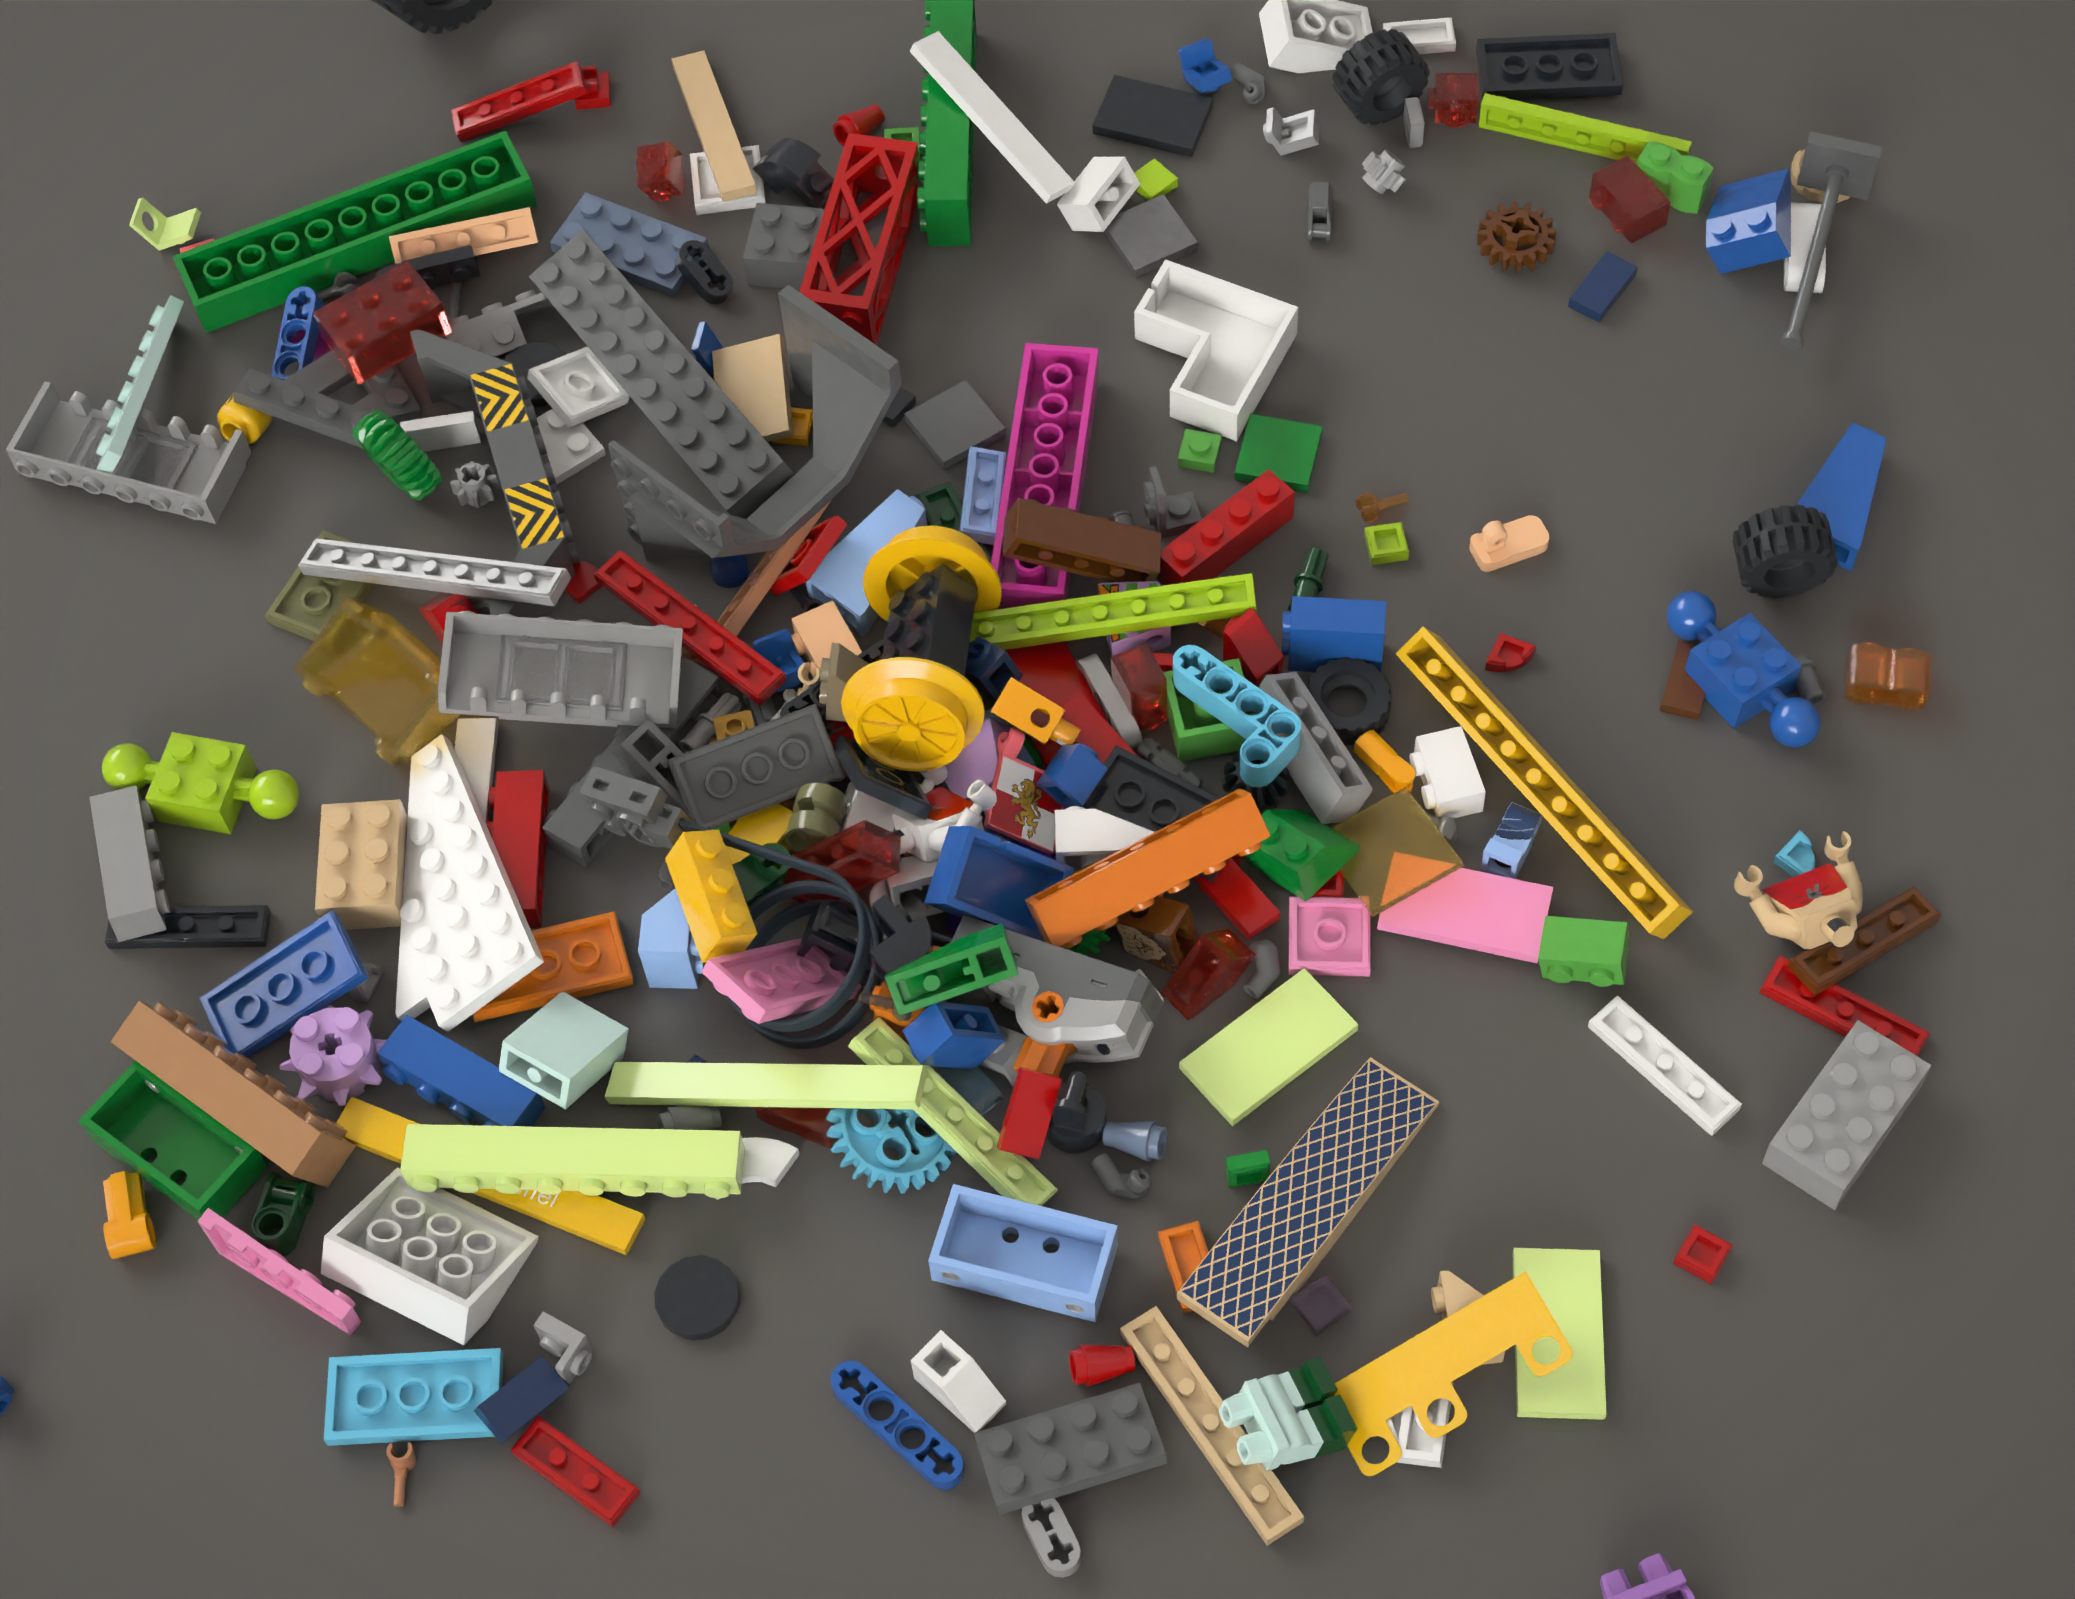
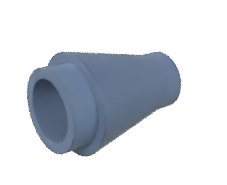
M1108 1121L1105 1125L1103 1132L1104 1146L1116 1148L1147 1162H1151L1152 1159H1162L1166 1149L1167 1128L1159 1126L1157 1121Z

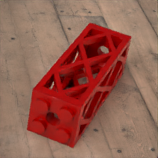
M848 133L799 292L877 345L918 207L917 192L918 187H921L922 181H919L918 142ZM860 192L874 194L857 208L856 203ZM887 207L888 213L879 243L874 247L865 224ZM856 232H858V234H859V237H860V239H861V241H862V244H863V246H864V249H865V251H866V254L864 253V250H863V248H862V246H861V243H860V241H859V238H858ZM849 238L858 261L838 278L834 279L844 242ZM866 279L867 284L863 297L847 295Z

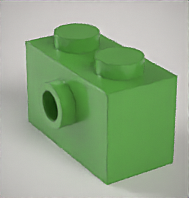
M1545 916L1538 957L1542 978H1548L1557 983H1568L1570 981L1590 982L1600 987H1607L1612 984L1624 985L1631 943L1627 922Z

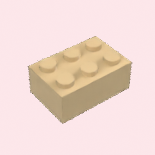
M400 799L322 804L315 910L319 918L330 911H334L340 916L346 930L401 926L400 909L403 899L408 816Z

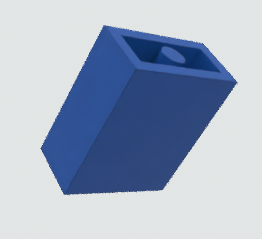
M1292 596L1291 611H1283L1281 653L1289 656L1288 671L1316 672V669L1320 665L1324 666L1327 664V661L1349 657V659L1356 660L1358 658L1362 659L1365 663H1371L1381 672L1385 637L1386 601Z

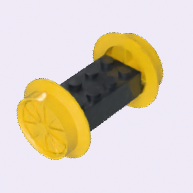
M919 526L907 529L892 538L886 546L872 556L866 566L863 577L864 593L874 611L888 622L884 632V649L879 661L866 665L853 674L845 685L841 700L844 718L853 730L854 737L860 748L877 762L904 771H928L945 766L952 762L962 749L968 746L980 733L985 717L984 704L977 689L964 677L973 615L977 612L997 610L1002 594L999 576L977 542L969 536L947 527Z

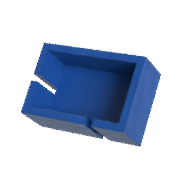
M949 826L924 904L960 918L966 915L993 925L1003 923L1005 929L1045 942L1025 899L1071 876L1074 868L1012 842L1001 841L1002 838L975 827Z

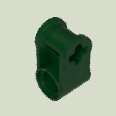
M767 843L762 845L790 855L788 850L780 844ZM753 854L748 855L740 862L732 864L747 906L768 891L783 885L789 869L788 866Z
M271 1172L267 1176L262 1189V1196L251 1224L253 1233L260 1244L267 1249H273L282 1256L290 1254L295 1249L305 1219L313 1206L315 1183L306 1180L285 1179L276 1172ZM283 1227L279 1233L267 1236L273 1229Z

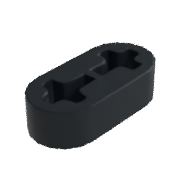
M697 240L685 242L680 247L676 259L678 269L706 302L711 304L723 303L728 298L733 286L730 274L704 243ZM688 254L692 257L698 255L700 257L699 263L695 260L689 262L687 260ZM710 281L713 284L720 282L722 284L721 290L717 287L709 288Z

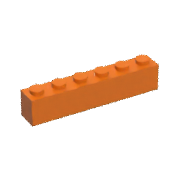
M1237 789L1025 899V902L1044 941L1068 949L1082 941L1081 935L1095 928L1096 931H1101L1115 925L1119 921L1117 916L1129 910L1138 912L1148 908L1155 902L1153 898L1165 891L1175 893L1186 888L1190 884V878L1202 872L1204 875L1219 871L1226 866L1225 860L1238 853L1239 856H1245L1257 851L1262 846L1260 842L1271 836L1251 793Z

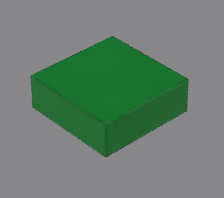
M1267 1150L1225 1158V1176L1228 1188L1265 1182L1270 1175V1160Z

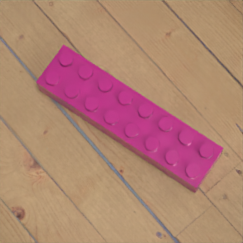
M1025 343L991 565L999 576L1002 588L998 609L1068 599L1071 572L1003 556L1004 521L1006 514L1018 498L1033 499L1041 504L1057 508H1070L1080 513L1099 382L1098 348Z

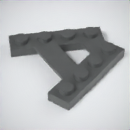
M366 310L331 317V328L340 345L287 379L281 380L249 368L234 391L235 403L360 447V445L353 437L352 430L365 415H369L375 409L386 413L398 425L403 421L420 419L421 414L418 403ZM357 377L368 394L353 405L328 397Z

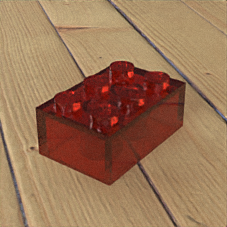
M408 260L313 312L325 342L357 384L416 353L410 334L411 331L419 329L441 338L453 332L442 302Z

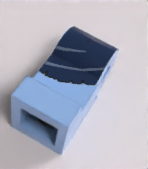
M1512 802L1493 838H1490L1484 849L1481 870L1489 874L1516 879L1532 848V843L1542 821V814ZM1495 860L1508 864L1511 867H1501L1495 862Z

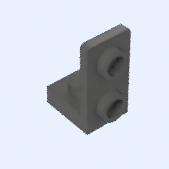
M1157 467L1148 468L1149 481L1143 483L1148 503L1144 504V513L1148 526L1155 525L1156 531L1161 533V539L1183 534L1202 520L1192 491L1166 497Z

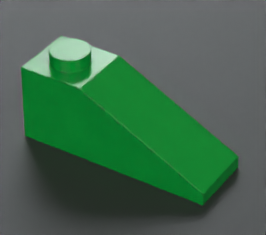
M1003 923L957 939L885 975V980L900 1016L1018 975V968Z

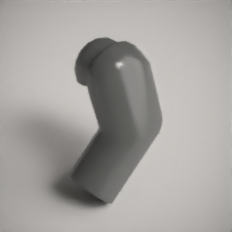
M1242 62L1236 63L1231 71V77L1244 84L1243 96L1249 104L1262 102L1266 96L1265 77Z
M1256 940L1249 947V955H1253L1252 960L1256 962L1257 971L1245 983L1243 988L1249 996L1257 1000L1279 977L1281 972L1278 949L1270 940Z

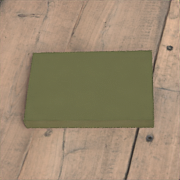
M324 530L318 536V539L355 543ZM297 567L265 614V619L271 625L332 648L374 586V583L303 575L300 568Z

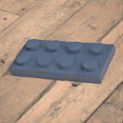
M586 192L550 241L551 249L556 253L583 229L627 280L673 298L687 280L678 269L676 263L680 247L687 241L697 240L709 248L706 237ZM688 254L687 260L689 262L695 260L698 263L700 257L698 255L692 257Z

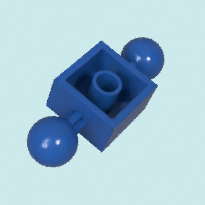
M1686 591L1672 599L1666 613L1667 623L1671 631L1682 639H1699L1702 642L1690 650L1684 670L1705 691L1704 698L1733 729L1766 709L1771 714L1769 718L1770 731L1780 744L1786 747L1799 748L1808 745L1817 737L1821 727V718L1817 708L1806 699L1786 697L1793 692L1802 665L1751 613L1721 630L1715 624L1717 619L1715 605L1707 595L1698 591Z

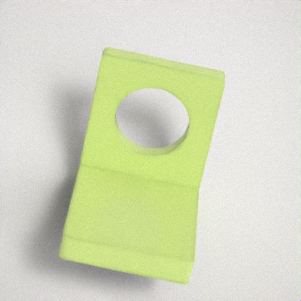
M142 197L137 201L129 225L160 251L191 240L201 212L194 208L167 218ZM144 212L153 218V231L146 229L142 222Z

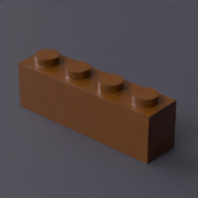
M1018 498L1005 516L1003 556L1108 582L1153 581L1160 573L1161 533L1147 530L1145 527L1138 525L1131 526L1114 522L1106 517H1094L1078 513L1070 508H1057L1041 504L1037 500Z

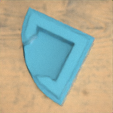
M1799 830L1775 856L1773 863L1792 877L1815 869V856L1811 841Z

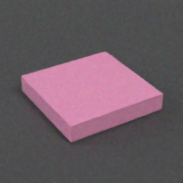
M1289 897L1288 975H1295L1305 968L1311 975L1370 977V898L1311 897L1305 902L1299 897Z

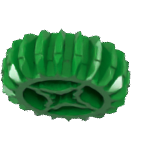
M375 409L358 422L359 424L352 430L353 437L375 465L412 500L420 501L437 489L436 486L442 481L439 470L411 436L383 411Z

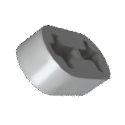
M1051 1498L1041 1501V1503L1022 1507L1021 1515L1024 1529L1045 1570L1054 1577L1060 1578L1068 1577L1075 1573L1081 1563V1549L1056 1499ZM1041 1507L1044 1512L1052 1510V1513L1049 1514L1051 1530L1046 1532L1039 1520L1031 1521L1035 1517V1508ZM1057 1539L1064 1551L1072 1550L1068 1554L1069 1562L1062 1565L1059 1559L1050 1560L1054 1556L1051 1541Z

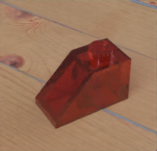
M1229 928L1204 932L1161 994L1188 1021L1192 1020L1237 983L1256 954Z

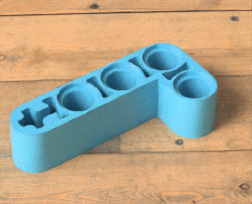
M1186 645L1175 652L1173 655V683L1175 688L1246 739L1240 749L1241 779L1252 787H1263L1271 783L1300 750V718L1204 649L1196 645ZM1216 690H1226V691H1228V692H1227V693L1220 694V693H1216V692H1214V691H1216ZM1249 711H1255L1259 714L1247 715L1245 713ZM1287 733L1290 736L1284 738L1276 736V734ZM1253 760H1262V761H1264L1265 763H1263V764H1253V763H1251V761H1253Z

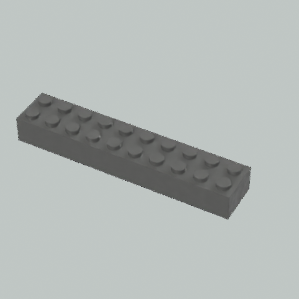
M583 229L529 276L730 515L747 519L795 475Z

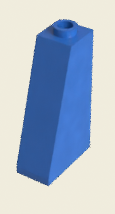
M1852 422L1797 503V505H1804L1805 508H1816L1818 512H1823L1826 515L1830 524L1838 565L1849 571H1852L1861 548L1887 438L1877 434L1874 430L1864 428Z

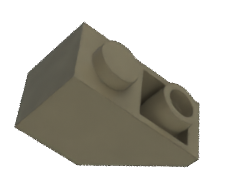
M832 643L830 658H822L819 704H826V720L846 722L841 707L843 690L853 674L869 665V663L839 643Z

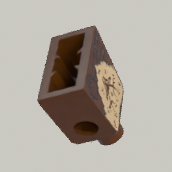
M1156 896L1153 898L1155 902L1148 908L1138 912L1129 910L1117 916L1119 921L1112 928L1117 929L1123 949L1127 953L1180 977L1184 976L1201 946L1188 904Z

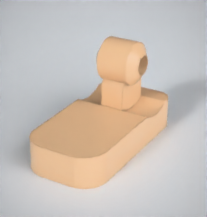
M1533 515L1505 524L1496 520L1487 523L1482 529L1483 533L1472 535L1469 546L1470 552L1479 568L1484 572H1490L1544 553L1548 548L1549 533L1541 519Z

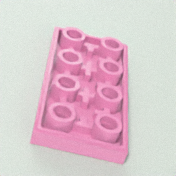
M1394 854L1377 929L1537 963L1545 916L1548 915L1553 887Z

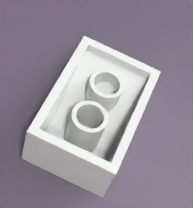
M1268 0L1259 12L1269 67L1299 74L1335 70L1338 61L1342 60V55L1346 50L1352 48L1353 44L1358 40L1360 41L1366 35L1373 33L1367 7L1338 0Z
M1072 806L1065 810H1055L1056 861L1073 867V875L1154 832L1097 809Z

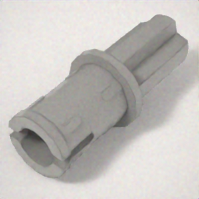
M728 692L723 693L706 714L701 713L697 717L698 723L678 743L683 754L710 744V738L717 737L712 718L738 712L742 705L737 696Z

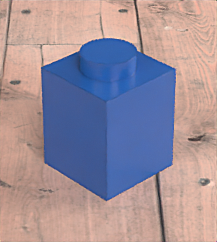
M1080 743L1064 746L1059 749L1036 784L1064 809L1072 806H1083L1108 768L1098 760L1099 756L1092 748Z

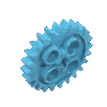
M836 1108L830 1110L826 1117V1120L835 1123V1125L829 1128L827 1137L839 1138L831 1149L832 1153L844 1152L846 1155L840 1164L841 1168L853 1164L856 1167L852 1176L854 1180L864 1173L868 1176L867 1187L871 1188L877 1180L882 1181L884 1193H888L893 1183H897L900 1193L903 1194L909 1188L910 1181L917 1190H920L925 1184V1177L931 1182L936 1181L940 1175L938 1169L946 1171L951 1164L948 1157H954L957 1153L913 1109ZM864 1114L869 1116L874 1122V1127L867 1128L862 1126L857 1119V1115ZM895 1123H898L900 1127L897 1126L892 1129L889 1127L888 1124L893 1125ZM915 1124H922L928 1127L932 1137H923L918 1134ZM883 1147L894 1148L898 1152L900 1160L887 1158L883 1152ZM911 1149L918 1151V1154H913Z

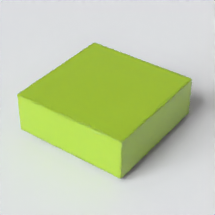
M1155 158L1134 172L1140 182L1135 191L1147 201L1163 194L1167 195L1178 187V178Z
M1402 522L1364 528V537L1371 566L1409 560V550Z

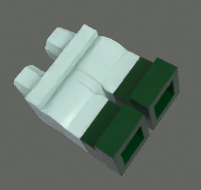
M1321 1356L1305 1361L1303 1367L1279 1375L1272 1374L1258 1380L1255 1378L1245 1381L1239 1393L1225 1399L1219 1408V1415L1226 1427L1232 1428L1244 1424L1248 1432L1247 1435L1240 1436L1236 1443L1237 1452L1243 1464L1263 1463L1266 1471L1276 1469L1280 1464H1291L1345 1450L1357 1430L1341 1395L1334 1396L1338 1389Z

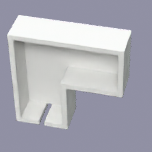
M1165 259L1151 283L1152 289H1147L1134 311L1135 339L1188 358L1170 388V417L1212 433L1220 434L1237 442L1249 420L1250 413L1253 414L1297 335L1298 307Z

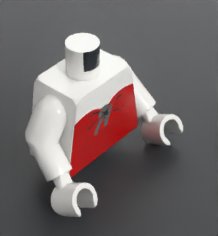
M946 766L928 771H919L925 777L922 785H919L932 807L926 820L899 808L894 811L892 817L895 831L884 835L882 839L884 848L890 857L894 858L908 852L925 862H932L939 859L949 826H972L984 831L983 817L980 814L982 811L989 810L997 802L996 793L980 779L974 781L967 791V796L974 803L941 786L933 789L934 785L942 783L947 778L948 770Z

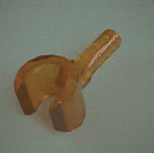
M1363 493L1357 497L1356 506L1357 509L1370 507L1363 510L1361 514L1363 520L1373 522L1378 518L1379 511L1408 502V497L1406 493L1377 500L1373 494Z

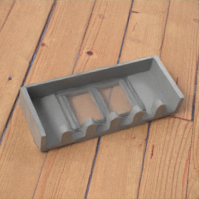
M44 381L6 448V452L18 474L54 482L61 486L72 485L80 487L92 494L103 493L115 496L127 503L135 501L150 505L158 511L186 516L193 520L217 523L252 453L243 431L236 429L228 443L223 441L219 430L213 425H205L200 436L190 433L186 422L178 416H173L168 426L165 427L157 425L151 411L141 408L123 454L112 474L98 471L96 469L102 456L96 454V450L105 433L111 435L112 429L106 426L115 407L121 409L120 405L113 400H106L102 411L93 409L87 397L78 391L73 393L69 402L61 401L52 384Z
M470 611L446 612L438 683L439 713L496 716L503 720L617 727V725L640 726L649 718L657 727L676 728L683 628H672L668 625L640 626L628 622H618L616 624L598 623L587 619L577 621L555 620L545 616L526 618L515 617L511 614L483 615Z

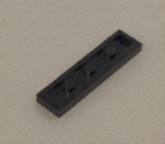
M268 905L170 906V913L164 914L166 930L118 942L108 920L105 944L109 949L266 947L271 911Z

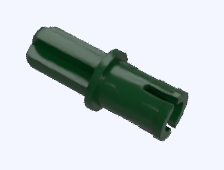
M1313 547L1312 550L1307 551L1301 572L1294 578V585L1296 587L1293 596L1316 597L1317 593L1323 590L1324 583L1322 577L1329 556L1320 547ZM1291 599V603H1290V605L1288 606V609H1287V610H1289V611H1291L1292 599Z

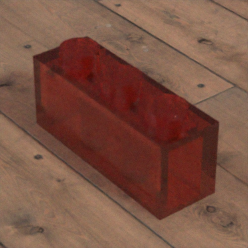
M863 820L791 856L831 869L842 876L858 892L899 873L901 836L867 820ZM791 867L787 871L784 884L796 881L815 880L835 884L827 879ZM808 893L790 897L801 903L817 899H842L820 893Z

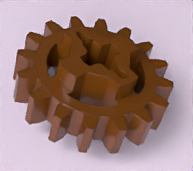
M1512 201L1511 208L1508 209L1503 204H1498L1497 213L1488 210L1486 212V219L1479 222L1477 245L1481 246L1480 255H1490L1489 264L1491 266L1497 262L1502 263V271H1506L1509 266H1514L1516 273H1520L1522 266L1525 265L1533 271L1535 270L1536 261L1545 264L1547 262V255L1553 254L1556 229L1552 228L1553 220L1552 218L1543 219V209L1535 212L1531 211V203H1527L1524 208H1518L1517 202Z

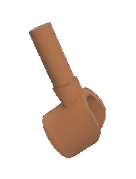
M391 1442L386 1450L387 1457L394 1470L393 1506L395 1507L404 1506L407 1472L412 1470L417 1462L416 1454L410 1442L407 1445L408 1451L403 1457L397 1458L394 1442Z

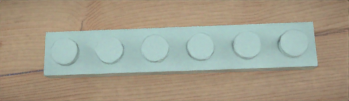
M172 295L169 297L164 308L157 305L150 319L149 325L155 328L153 332L147 330L138 349L144 352L143 357L137 355L128 372V375L134 377L132 383L125 382L117 401L123 403L122 408L115 407L106 427L112 429L111 435L105 433L96 450V454L102 456L96 469L98 471L112 474L126 447L184 301Z

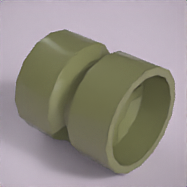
M808 783L801 786L797 792L793 806V815L790 817L785 834V842L789 848L805 857L825 858L831 856L836 849L840 835V826L843 824L848 805L845 795L837 788L828 784Z

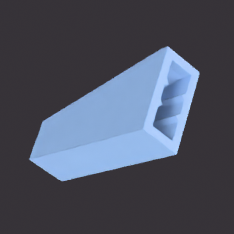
M897 489L825 556L810 580L806 582L810 598L820 600L824 604L833 600L845 623L863 637L869 632L878 616L864 593L863 577L866 566L872 556L899 533L910 528L927 526L926 509L921 501L914 496L908 497Z

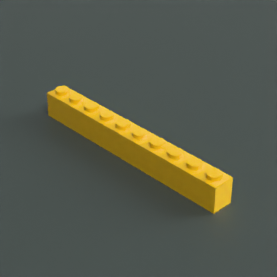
M1423 626L1396 653L1402 662L1650 934L1665 939L1693 913L1689 906L1439 635Z

